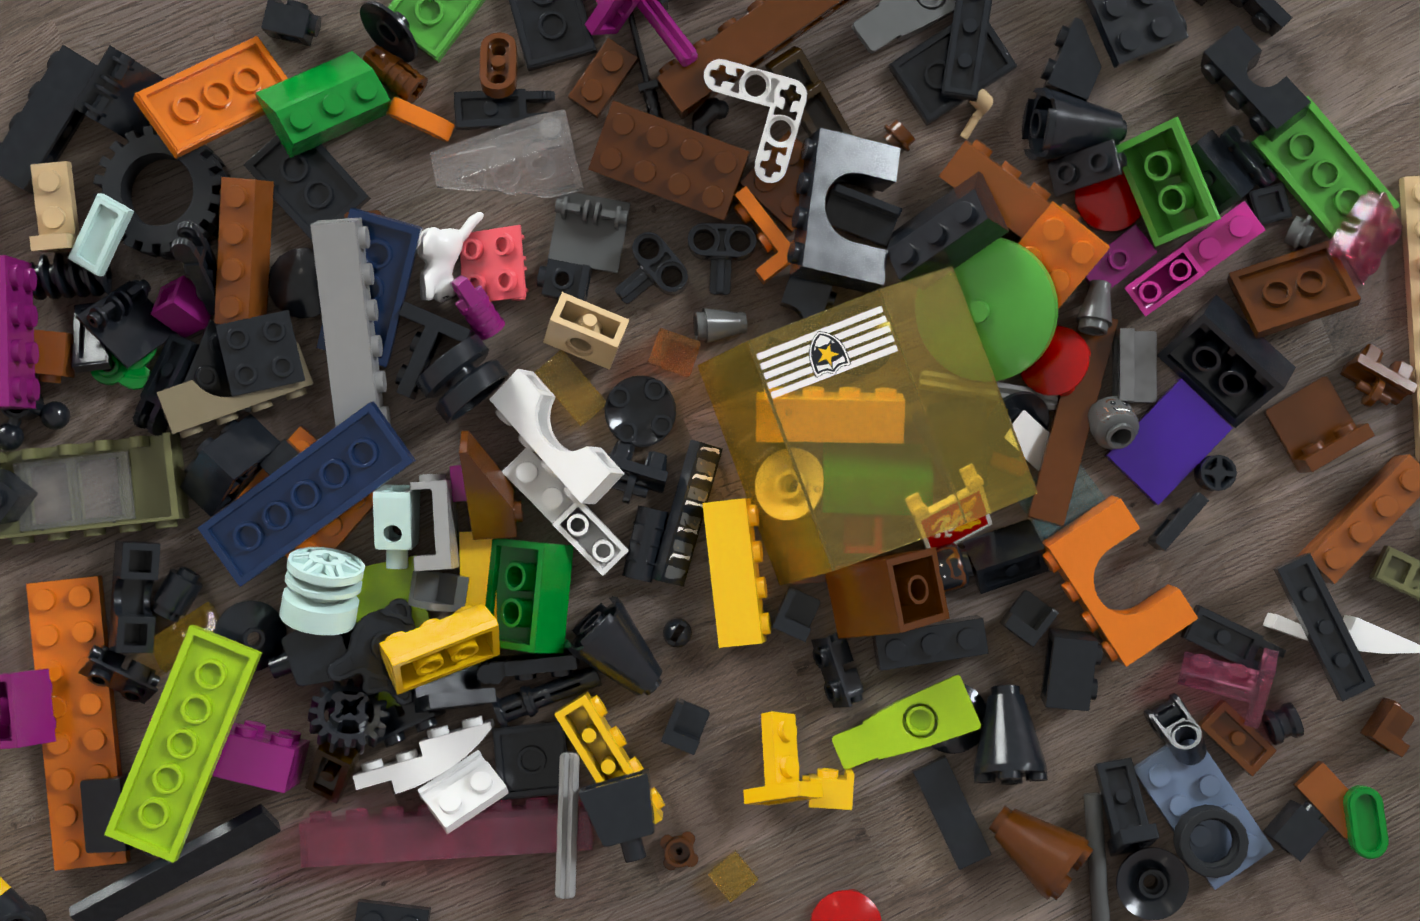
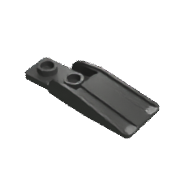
M881 0L875 9L853 23L852 30L867 51L873 54L896 38L899 41L906 40L954 12L955 0Z

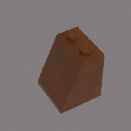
M936 547L849 561L824 568L838 639L903 633L950 619L943 581L939 572Z

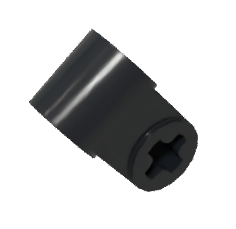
M1176 693L1170 694L1168 701L1153 710L1147 708L1143 711L1153 731L1164 741L1180 763L1195 765L1204 759L1206 744L1202 730ZM1184 740H1195V742L1192 745H1180Z

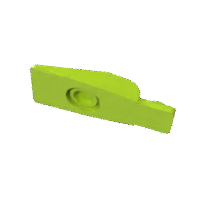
M954 675L893 702L866 718L863 724L834 735L832 742L843 768L850 769L875 758L879 760L908 753L978 730L981 727V723L961 676Z

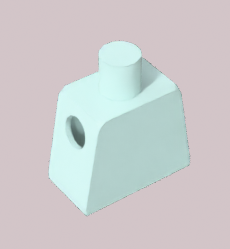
M383 485L373 492L375 549L386 550V568L406 569L408 568V550H412L419 543L420 490H410V485ZM393 525L401 530L402 535L394 532Z

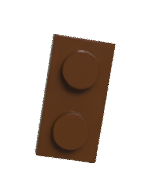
M608 38L569 93L568 99L598 119L638 62V58Z
M1221 699L1198 723L1201 730L1252 777L1277 751L1225 700Z

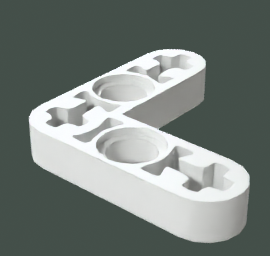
M724 59L711 61L704 71L705 83L711 90L770 107L754 169L759 179L766 183L779 181L787 171L807 100L805 86L796 79ZM720 65L726 66V73L737 76V69L744 70L745 72L739 81V93L732 91L735 83L723 81L721 87L716 86V79L711 77L712 70H719ZM752 75H760L766 82L764 93L757 97L749 95L745 88L747 79ZM790 84L797 86L796 92L801 94L800 101H793L790 112H797L796 120L787 115L774 114L776 106L782 110L784 109L785 98L780 96V92L782 89L788 90ZM778 120L786 121L791 127L790 137L783 142L774 140L770 133L772 124ZM766 142L775 147H787L786 155L778 152L776 164L781 166V171L774 172L772 177L766 176V169L761 167V162L768 161L772 150L764 149Z

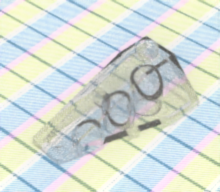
M565 109L527 117L430 152L436 186L441 189L475 192L488 190L499 191L509 195L522 193L533 194L542 198H552L584 190Z

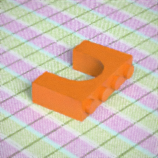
M1111 495L1042 541L1045 547V553L1042 554V557L1053 573L1058 571L1065 582L1061 584V587L1067 597L1073 603L1078 601L1084 610L1080 614L1083 622L1092 633L1097 630L1103 639V642L1100 644H1102L1103 652L1111 662L1116 660L1127 667L1190 625L1198 617L1181 590L1170 584L1132 608L1115 610L1107 608L1101 602L1094 587V572L1097 563L1109 549L1140 529L1122 499Z

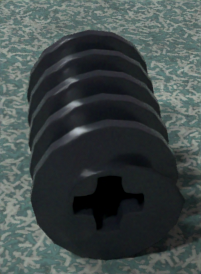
M60 253L54 255L53 264H50L46 254L40 255L38 265L31 262L32 268L37 275V287L33 290V296L36 300H44L47 296L50 299H59L62 295L65 298H73L76 294L79 297H87L90 293L98 297L102 296L105 292L107 294L111 292L112 272L110 265L104 276H97L69 259L65 263Z

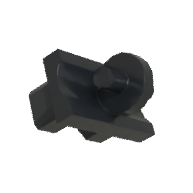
M617 441L611 454L607 455L624 472V475L611 487L612 489L624 492L623 503L629 504L632 495L646 499L648 490L663 494L668 477L666 454L649 451L645 465L632 461L635 447L632 444Z

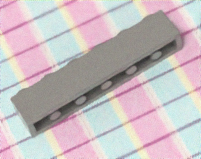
M361 217L318 220L310 226L335 427L373 401L391 425L389 406H384L382 395L387 390L385 371L379 370L378 357H382L383 354L382 339L380 335H375L374 321H378V304L376 299H371L370 285L374 284V270L372 263H367L365 249L370 247L368 227L362 226Z

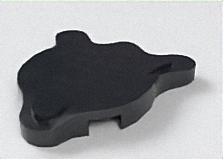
M394 599L385 608L362 617L355 624L349 636L348 646L344 654L327 666L326 674L328 678L337 682L355 674H360L363 677L362 690L364 693L375 694L385 691L392 696L397 704L401 706L411 704L413 702L412 689L397 695L382 660L379 646L380 642L385 641L393 633L400 631L406 633L416 629L412 618V608L408 605V602L404 599Z

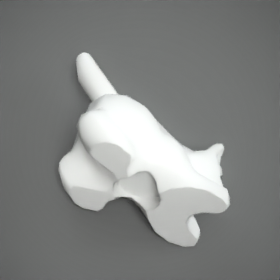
M477 212L470 216L459 230L451 228L440 230L436 227H431L422 231L417 249L419 257L426 264L420 274L421 300L429 301L434 297L437 302L442 303L456 294L450 285V282L454 280L452 275L454 265L462 250L463 242L483 219L484 214L482 212Z

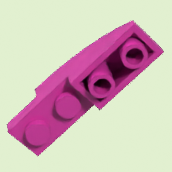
M1243 201L1224 214L1221 219L1211 223L1125 286L1124 289L1146 317L1204 276L1206 272L1263 233L1265 228L1246 202Z

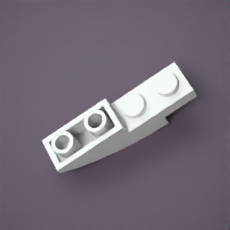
M525 448L502 471L503 474L603 576L629 550L586 504H578L571 500L564 492L566 486L558 477L555 478L547 473L541 466L542 460L534 452Z
M482 715L462 720L463 727L449 730L448 725H443L427 730L428 737H424L419 741L422 753L418 754L415 748L396 754V761L383 764L382 758L361 764L362 770L353 775L356 790L392 780L395 794L436 778L465 758L486 737L495 725L493 718L484 721Z

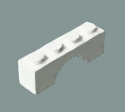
M517 369L489 399L497 408L495 411L496 415L505 424L513 426L520 434L518 439L522 445L539 455L543 460L541 466L551 476L558 477L566 486L564 492L571 500L578 504H596L624 475V472L602 448L586 446L576 451H570L562 446L556 439L550 422L551 408L556 396L533 371Z

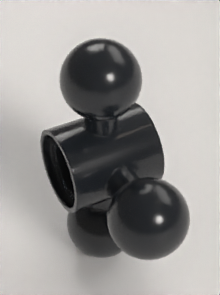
M40 394L39 399L36 400V409H25L22 412H19L18 409L1 410L9 419L7 423L0 425V449L14 451L22 445L24 441V433L20 428L22 420H32L40 416L41 422L47 428L52 430L64 428L70 421L68 407L58 401H52L44 405L43 397Z

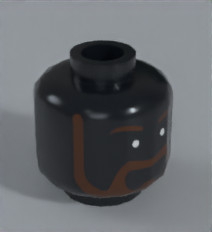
M955 543L936 547L939 572L945 594L966 588L969 585V577L974 576L966 548L960 550L959 546Z

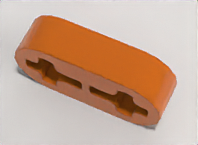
M393 97L386 112L393 119L444 142L449 141L455 125L450 121L397 97Z

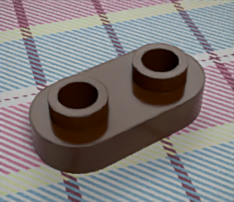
M501 32L492 33L481 42L479 78L482 91L491 98L500 99L508 97L517 87L518 53L516 42L509 34Z

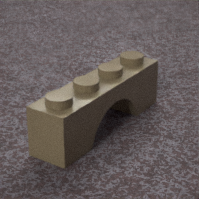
M297 343V348L305 377L303 382L234 397H218L209 394L201 389L193 380L156 392L171 433L180 432L181 437L185 438L203 431L201 424L215 419L218 426L238 419L236 412L250 407L252 413L273 406L271 399L285 394L288 401L307 394L306 387L314 383L299 343Z

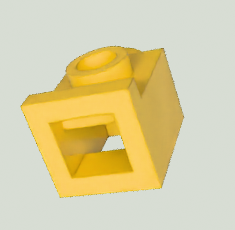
M817 768V774L808 773V775H802L801 781L822 783L823 798L807 800L808 807L852 810L853 770L851 768L844 769V775H838L839 770Z

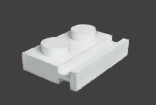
M479 750L418 789L420 798L424 800L428 809L447 834L509 794L507 786L491 765L485 761Z

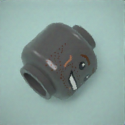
M1117 396L1098 400L1091 406L1088 412L1089 430L1095 441L1102 448L1112 450L1127 447L1139 432V421L1127 401H1120Z

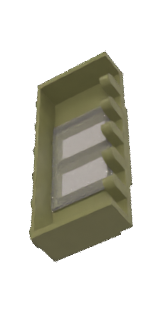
M166 432L159 436H133L127 439L97 440L83 444H61L56 447L26 448L20 451L0 452V468L11 471L38 492L17 522L0 525V539L11 538L12 545L35 543V535L47 534L48 541L71 539L70 531L83 530L84 537L106 535V527L119 526L120 533L142 531V523L155 522L156 529L178 527L177 519L190 518L188 497L180 488L185 479L180 433L172 434L171 432Z

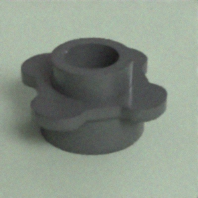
M1308 215L1306 220L1298 216L1293 220L1284 240V243L1294 247L1292 252L1297 251L1300 245L1306 248L1315 231V227L1310 226L1311 215Z

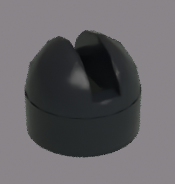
M671 619L664 626L663 637L667 644L672 647H683L691 639V627L684 619ZM680 624L685 628L675 643L670 638Z

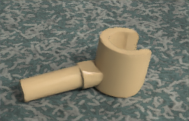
M981 89L978 92L976 102L969 101L976 111L972 114L960 134L966 140H968L978 121L981 120L982 116L993 105V98L985 89Z

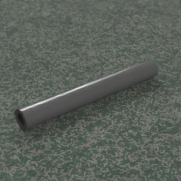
M1097 792L1084 793L1086 839L1090 841L1088 846L1094 849L1088 857L1092 921H1110L1101 793Z

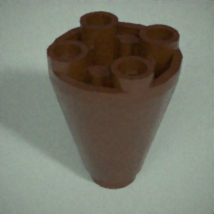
M1004 806L989 827V830L995 833L994 838L1038 892L1047 900L1052 897L1057 901L1072 881V878L1067 873L1071 868L1078 871L1094 850L1088 846L1090 841L1086 838L1014 808L1012 811L1007 806Z

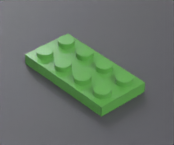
M1306 96L1311 101L1306 116L1273 142L1265 135H1259L1251 143L1264 157L1265 163L1268 166L1270 165L1277 173L1278 179L1283 182L1284 186L1305 211L1312 216L1316 224L1342 253L1347 251L1390 215L1400 204L1312 99Z

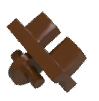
M1367 344L1363 347L1355 358L1343 366L1340 375L1355 382L1354 388L1364 393L1361 399V404L1369 408L1376 401L1386 406L1390 402L1398 405L1404 397L1415 393L1418 384L1411 381L1414 368L1403 361H1395L1389 368L1380 364L1384 353L1382 349L1373 344Z

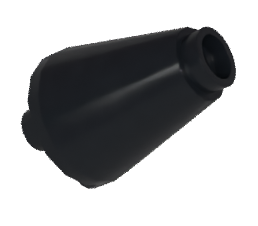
M999 685L991 687V695L987 698L973 767L974 783H995L996 778L1001 780L1002 785L1023 784V777H1026V781L1029 782L1048 780L1045 758L1023 694H1020V686Z

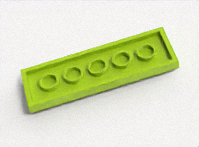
M194 624L189 626L104 835L172 863L178 860L262 652Z

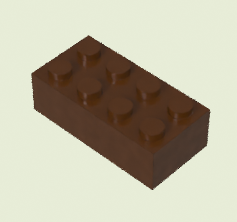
M612 101L588 170L721 220H726L751 152L622 103Z

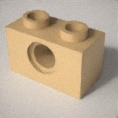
M562 292L550 318L543 343L610 370L629 319Z

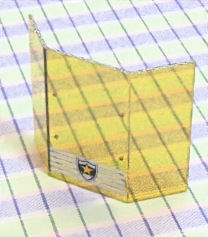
M953 266L873 291L750 339L698 365L746 497L751 498V505H757L759 514L758 529L780 586L832 572L955 528L1038 493Z

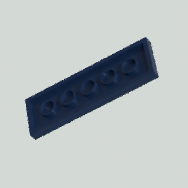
M369 402L199 526L198 530L239 587H241L409 467L416 460L375 402Z

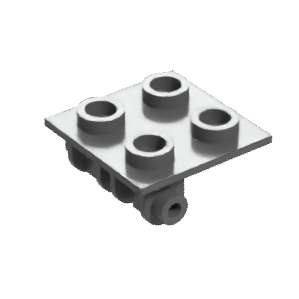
M560 190V196L557 198L555 205L556 217L548 258L580 265H590L592 269L618 273L631 203Z

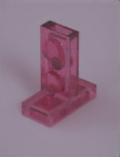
M1264 648L1257 670L1242 664L1229 663L1210 658L1204 654H1194L1185 651L1177 684L1248 702L1244 725L1259 728L1276 673L1279 651Z

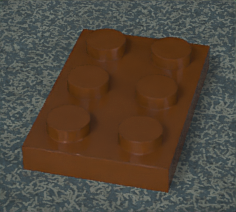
M1331 240L1230 272L1227 278L1256 339L1359 306L1361 297Z

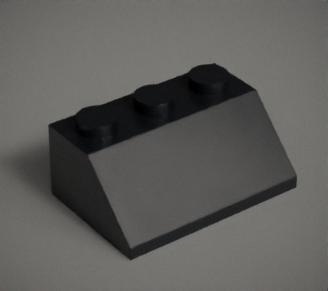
M978 171L893 231L887 250L898 279L922 291L1009 232V229L983 174Z
M1218 295L1211 298L1192 315L1157 354V357L1235 428L1282 391L1296 368L1263 337L1256 339L1249 324Z

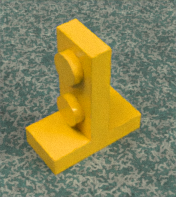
M773 711L761 713L765 786L744 789V804L770 806L823 798L822 783L799 781L795 714Z

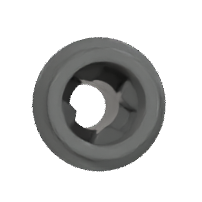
M1104 280L1090 281L1089 289L1076 318V322L1079 323L1078 330L1092 336L1107 334L1108 328L1112 326L1111 283Z
M702 308V312H694L693 328L695 339L697 341L704 340L707 344L736 334L747 333V317L745 312H731Z

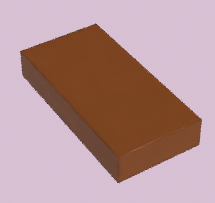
M1318 761L1293 785L1312 806L1322 813L1323 818L1342 838L1347 839L1343 799L1349 789L1322 761Z

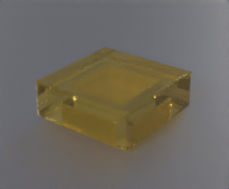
M736 850L708 872V876L730 903L758 881L757 875Z

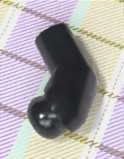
M717 97L707 99L692 116V130L709 136V126L716 119L720 120L728 115L729 106L727 102L719 100Z

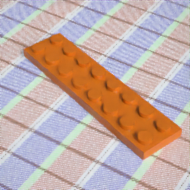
M102 576L26 584L34 669H49V676L52 682L53 715L56 719V742L42 744L54 869L58 871L127 863L131 861L130 850L87 853L85 849L80 783L86 779L112 778L122 774L114 690L107 686H97L91 683L88 677L78 673L90 660L87 657L94 645L98 647L105 645L108 647V629Z

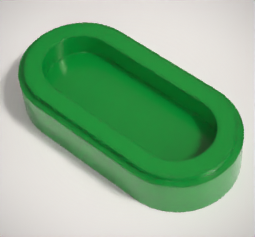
M1356 785L1346 792L1343 799L1349 845L1359 856L1366 859H1376L1385 853L1389 844L1383 799L1375 789L1365 785Z

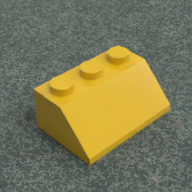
M483 603L476 606H463L456 610L453 615L440 620L438 618L429 619L422 623L419 628L406 633L402 631L393 633L385 641L379 643L382 660L397 695L500 655L499 624Z

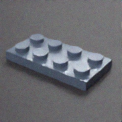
M1187 739L1184 740L1180 745L1189 746L1192 745L1195 742V740ZM1164 745L1134 766L1137 779L1173 832L1183 814L1193 807L1205 804L1223 808L1236 816L1246 828L1249 845L1247 856L1242 865L1227 876L1219 878L1205 877L1214 890L1274 850L1207 750L1204 759L1200 763L1185 765L1175 758L1167 745ZM1206 820L1195 826L1190 835L1189 843L1192 852L1198 859L1212 863L1226 856L1231 847L1232 837L1229 829L1222 822Z

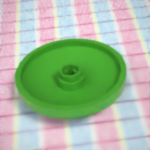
M999 238L924 290L916 289L913 304L914 322L923 347L930 357L943 369L969 381L996 382L1025 371L1046 351L1057 326L1058 298L1053 280L1043 263L1022 245L1008 239Z

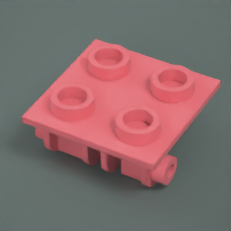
M521 225L471 232L469 237L463 242L460 252L461 275L467 277L474 288L479 285L482 286L489 296L490 302L511 299V301L526 300V293L529 292V289L526 288L525 284L527 267H524L526 256H523L522 240L525 237L521 233Z

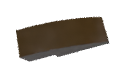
M793 46L765 64L768 72L796 79L805 86L807 100L800 124L809 137L819 128L853 136L824 82L818 79L801 48ZM791 84L788 90H781V94L790 108L793 101H800L801 94L796 92L797 86Z

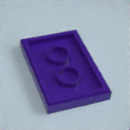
M1181 378L1138 420L1140 425L1139 432L1132 443L1122 449L1109 450L1104 456L1155 505H1159L1233 428Z

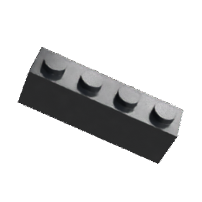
M62 45L59 51H55L50 56L47 62V71L41 81L36 82L29 90V100L23 110L13 116L9 123L10 131L3 142H0L1 177L21 189L34 194L30 165L52 163L59 160L86 116L73 108V105L97 67L96 64L65 45Z

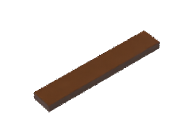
M1112 318V326L1108 328L1107 334L1103 336L1087 335L1080 332L1077 328L1076 332L1085 340L1091 351L1089 367L1083 380L1075 387L1073 393L1067 396L1059 395L1027 518L1059 527L1064 526L1090 429L1088 412L1098 399L1118 324L1117 319Z

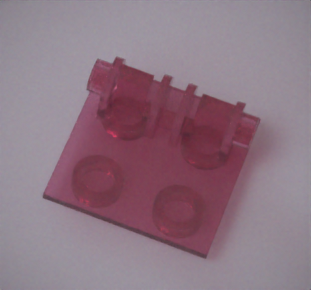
M1368 191L1366 195L1362 194L1351 209V212L1346 216L1352 223L1343 221L1340 225L1342 229L1338 228L1332 239L1328 242L1330 246L1327 250L1328 253L1336 258H1340L1343 254L1359 283L1362 285L1370 275L1378 270L1381 258L1389 246L1397 242L1403 227L1386 192L1383 191L1380 195L1373 191Z

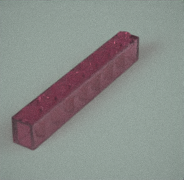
M579 796L577 851L593 850L595 844L594 826ZM547 798L527 799L526 805H512L511 800H498L449 834L445 832L427 805L418 806V811L404 812L402 806L382 808V813L368 814V810L365 808L346 810V815L332 816L331 811H315L309 813L310 818H306L299 823L301 868L557 852L558 803H548Z

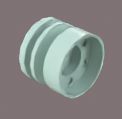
M305 547L291 552L288 556L286 566L288 570L284 580L287 587L284 588L279 614L283 623L298 631L315 635H339L352 630L356 624L360 601L356 595L361 592V580L365 570L362 560L351 553L328 547Z

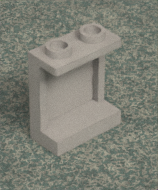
M446 474L419 475V482H410V490L432 491L436 554L414 556V571L460 567L457 502H453L451 481L446 480Z

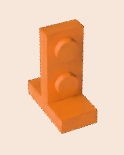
M745 186L734 195V201L737 205L733 209L745 224L751 222L759 233L755 236L762 248L767 253L771 250L775 253L774 256L755 270V275L764 285L791 264L787 261V254L791 243L747 186Z

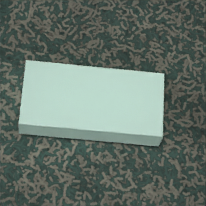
M98 193L67 259L97 276H104L134 211L111 197Z

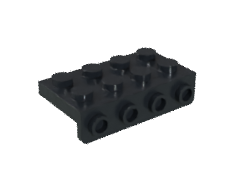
M1085 0L1114 68L1167 47L1173 48L1178 46L1189 37L1186 21L1178 13L1173 0Z

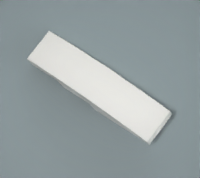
M1267 613L1262 626L1297 639L1308 641L1301 624L1277 614ZM1347 615L1343 617V621L1358 651L1381 654L1420 653V645L1360 618Z

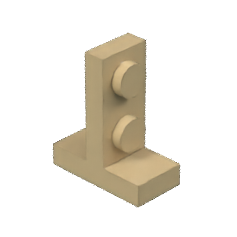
M71 162L31 164L39 232L38 236H29L31 251L53 254L71 252L80 232Z

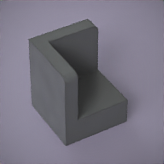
M413 571L408 605L431 611L455 612L465 606L469 577L446 572Z

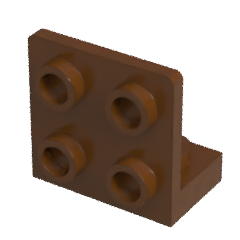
M1327 376L1320 377L1264 410L1266 418L1299 473L1314 472L1375 436L1368 423H1354Z

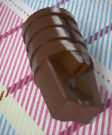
M379 45L372 47L364 53L363 60L374 69L380 82L387 86L390 91L395 92L399 98L412 104L421 96L427 86L428 79L416 69H413L411 65L405 63L402 58L393 55Z

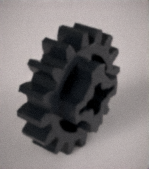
M348 679L347 686H341L339 681H333L332 690L322 686L320 688V696L312 697L307 720L310 722L309 732L310 734H318V745L326 742L330 743L329 752L331 753L340 747L343 748L344 756L349 755L350 748H356L359 754H363L365 744L374 748L377 745L378 737L383 738L389 719V712H386L387 701L378 700L379 693H364L362 684L359 687L354 686L353 679ZM326 710L329 712V720L327 722L324 717ZM369 712L371 713L373 719L371 724L368 722L369 716L367 714Z

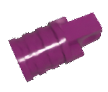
M463 275L450 282V285L460 299L455 305L481 340H486L503 329L505 321L500 317L498 311L495 310L493 303L489 301V296L482 286L479 285L474 288L470 280Z

